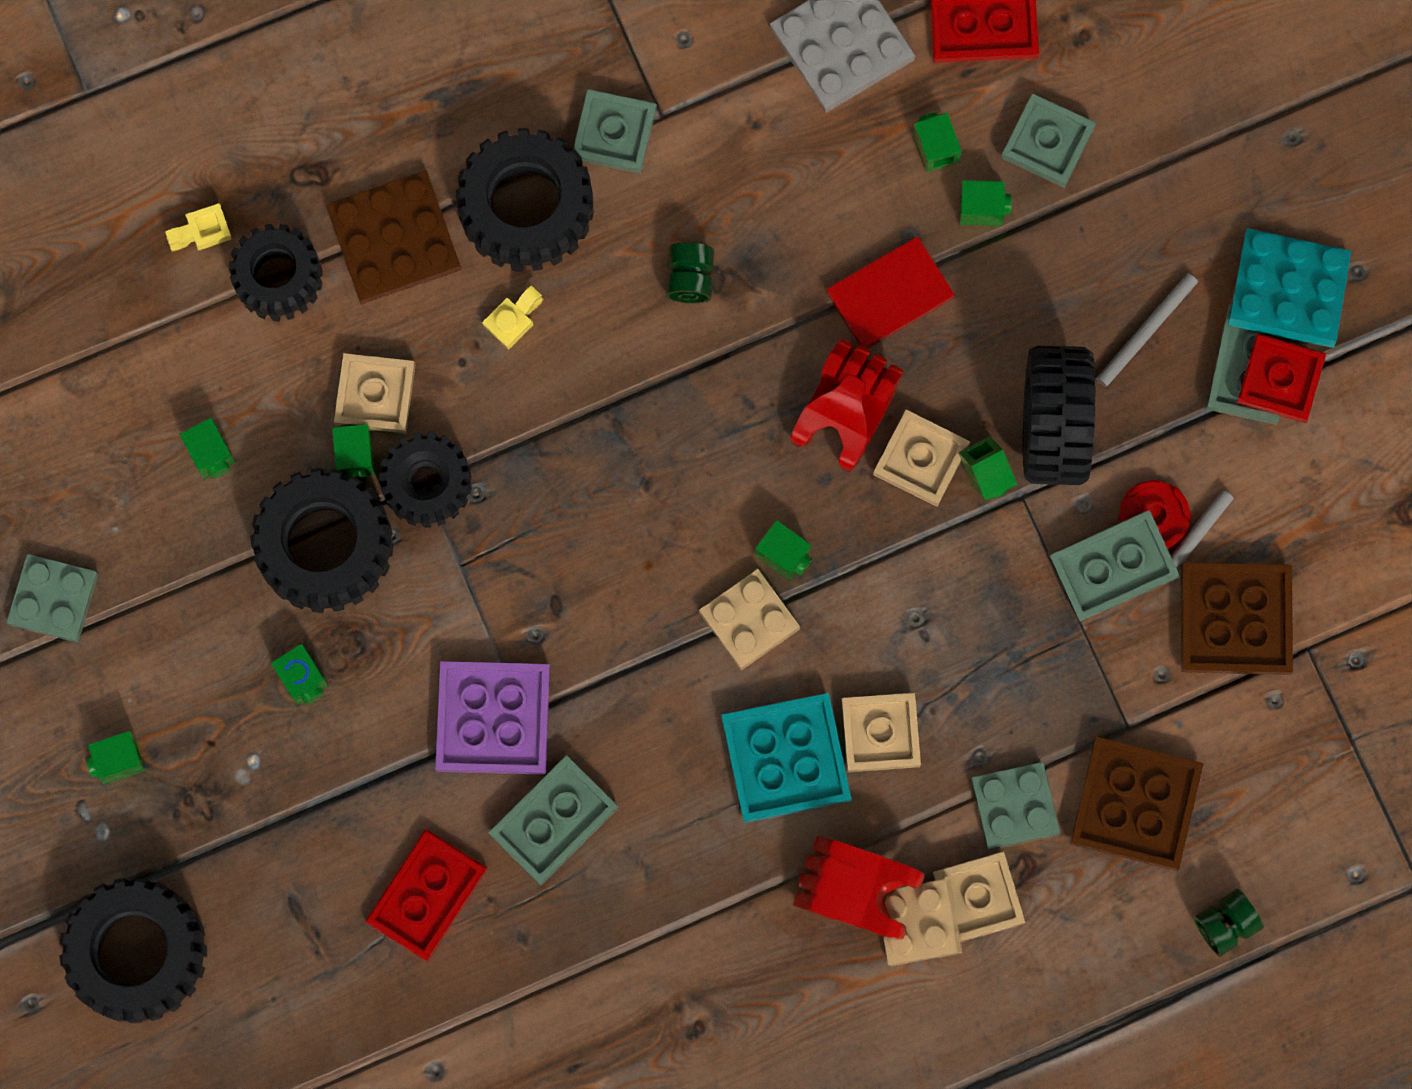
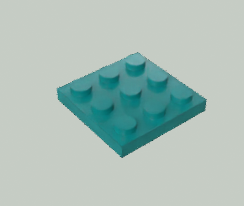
M1247 228L1242 244L1228 325L1334 348L1338 336L1352 251Z
M829 693L721 715L743 823L852 801Z

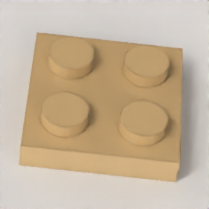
M343 353L334 417L335 426L346 427L368 424L370 430L406 434L416 366L415 361Z
M905 410L873 475L938 507L961 463L958 452L968 448L971 441Z
M759 569L699 610V614L741 671L800 630L797 621Z
M915 693L842 698L847 772L921 767Z
M1004 852L932 873L934 881L951 880L961 942L1026 923Z
M943 879L923 883L919 888L909 886L897 888L887 893L884 904L891 918L906 926L903 940L898 941L884 937L888 966L962 953L951 880Z

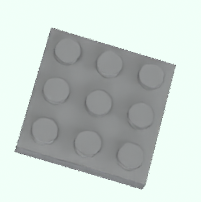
M808 0L770 23V30L825 113L915 60V54L879 0Z

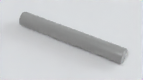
M1222 490L1170 555L1177 570L1233 501V496L1227 491Z

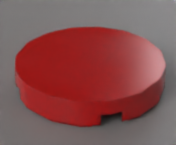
M1149 480L1140 482L1127 491L1119 505V524L1150 510L1167 549L1169 550L1181 542L1189 528L1191 512L1188 500L1178 488L1162 481Z

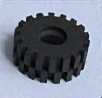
M421 432L413 433L414 438L407 440L405 436L399 439L400 445L396 448L392 445L388 450V458H383L381 463L382 473H379L381 490L389 508L401 520L404 518L408 524L416 526V523H420L423 528L431 527V523L436 522L440 526L446 523V518L451 516L454 519L458 516V509L460 507L465 508L468 502L467 496L471 494L472 490L471 471L462 450L457 444L454 446L449 438L445 436L442 439L438 438L437 434L433 432H428V436H422ZM424 467L432 468L440 475L438 488L429 494L416 491L412 485L413 475L417 470Z

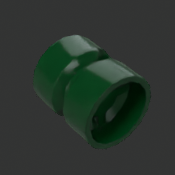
M689 242L676 243L669 246L668 269L673 271V273L670 274L666 281V298L675 302L691 304L705 303L711 300L712 278L707 275L713 271L714 249L711 246Z
M1238 888L1221 898L1218 908L1209 906L1193 917L1200 934L1219 957L1238 945V938L1247 940L1264 928L1256 909ZM1226 920L1229 927L1225 928L1222 921Z

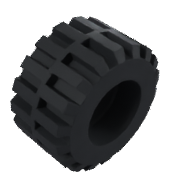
M265 224V231L259 232L256 227L250 230L252 237L249 239L243 235L239 240L240 249L234 247L231 253L234 260L229 261V271L231 273V283L245 308L250 312L255 311L257 316L265 319L268 315L272 321H280V316L286 315L287 320L295 318L293 312L297 310L301 314L305 313L308 310L306 304L308 302L315 303L318 298L316 291H321L323 284L321 281V276H323L322 267L311 241L307 237L304 238L302 232L297 229L291 232L288 225L280 224L279 229H274L273 224ZM276 257H283L295 262V274L284 286L267 288L257 283L256 276L258 270L266 261Z

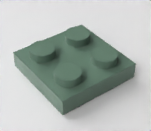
M587 90L573 150L578 152L582 162L642 174L657 104Z
M1032 93L1002 153L1001 159L1065 188L1095 129L1096 123Z
M27 554L6 623L13 627L79 643L99 574L93 570Z
M1043 762L971 778L987 851L1060 834Z

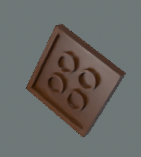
M427 170L326 204L361 305L462 270Z
M1183 562L1181 565V672L1291 675L1293 673L1292 565Z
M1095 737L1070 845L1179 871L1204 763Z

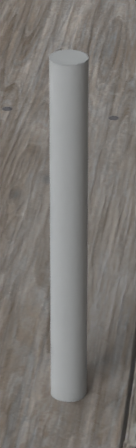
M1187 273L1096 377V380L1102 386L1107 387L1198 283L1193 275Z

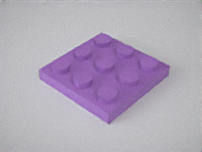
M440 661L436 772L546 775L550 664Z

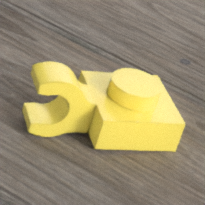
M220 203L186 214L188 225L176 227L165 232L171 251L180 250L194 241L199 251L232 240Z
M531 285L520 296L516 304H513L506 298L482 322L483 326L509 350L534 325L527 316L542 303V295Z

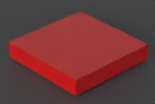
M1257 333L1236 403L1307 423L1327 353Z

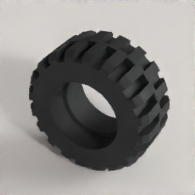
M518 128V135L509 136L508 131L498 133V141L492 143L489 139H486L479 145L481 152L478 155L474 152L466 159L467 168L462 169L458 177L459 189L456 190V201L465 235L469 242L475 244L478 253L483 257L490 256L492 263L500 267L507 263L511 264L513 271L522 272L523 266L532 265L533 271L543 270L542 263L551 261L552 265L555 266L563 261L562 255L567 252L572 255L579 248L578 240L585 239L589 232V221L593 220L594 199L588 169L583 166L582 158L578 152L568 149V142L560 137H557L555 141L551 140L549 132L538 130L536 136L529 134V128ZM530 173L550 180L558 190L559 204L554 213L544 222L531 227H516L501 221L495 215L492 208L493 194L501 183L508 178L518 174Z
M1037 345L1028 352L1024 386L1022 449L1024 476L1032 484L1080 486L1087 482L1090 477L1095 432L1096 386L1093 352L1086 347Z
M322 468L311 469V474L302 476L301 472L290 475L292 481L283 485L280 481L272 487L275 493L270 498L264 496L259 504L262 510L259 515H254L252 522L254 534L250 536L251 547L255 554V563L267 584L271 586L280 598L290 601L292 606L299 609L308 607L312 612L323 613L326 608H332L334 612L345 610V604L353 602L354 605H357L364 600L362 595L367 591L373 593L379 586L378 579L380 576H386L390 567L388 559L393 556V543L391 540L393 533L390 522L376 494L370 488L367 489L358 478L354 476L348 478L344 475L343 471L332 469L331 473H324ZM332 510L344 514L352 522L356 531V545L350 557L343 564L329 571L312 572L300 567L293 560L289 550V537L296 524L305 516L316 511Z
M126 878L115 879L114 884L107 886L103 883L95 887L93 895L89 898L84 895L77 902L80 907L75 914L69 913L65 921L68 924L66 934L61 933L59 944L63 946V954L59 955L60 966L65 969L66 975L64 978L68 986L75 991V996L83 1004L90 1007L93 1011L119 1022L142 1023L143 1020L149 1019L155 1021L163 1018V1014L168 1011H176L182 1006L180 1002L186 996L191 997L197 988L194 985L198 978L203 977L205 967L202 966L203 958L207 957V946L204 944L203 939L205 932L203 925L199 923L196 917V912L182 897L158 882H150L148 879L136 878L135 880H127ZM129 916H141L153 920L163 930L168 943L167 956L162 968L152 979L140 985H123L114 981L106 974L100 962L101 944L106 933L115 923Z

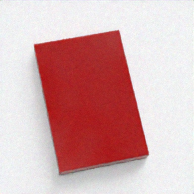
M930 0L933 63L1039 58L1036 0Z
M918 236L826 289L828 297L859 346L869 349L955 297L952 289Z
M425 829L365 920V923L428 962L488 869Z

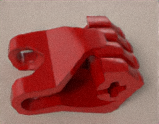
M839 339L821 370L820 377L822 379L816 391L799 416L791 434V444L797 447L805 446L810 443L813 435L819 429L828 426L834 427L838 430L844 447L838 459L839 465L842 470L850 473L862 458L892 402L904 370L893 364H890L887 369L885 366L888 360L883 356L874 354L872 359L869 360L870 351L857 345L853 352L851 351L853 346L851 343Z
M816 836L812 850L817 852L816 856L808 854L805 859L804 868L811 872L810 874L801 873L797 887L803 888L804 892H797L793 906L831 920L835 919L871 931L877 935L898 941L903 940L906 926L891 918L884 904L887 893L903 885L919 888L923 882L924 873L833 839Z

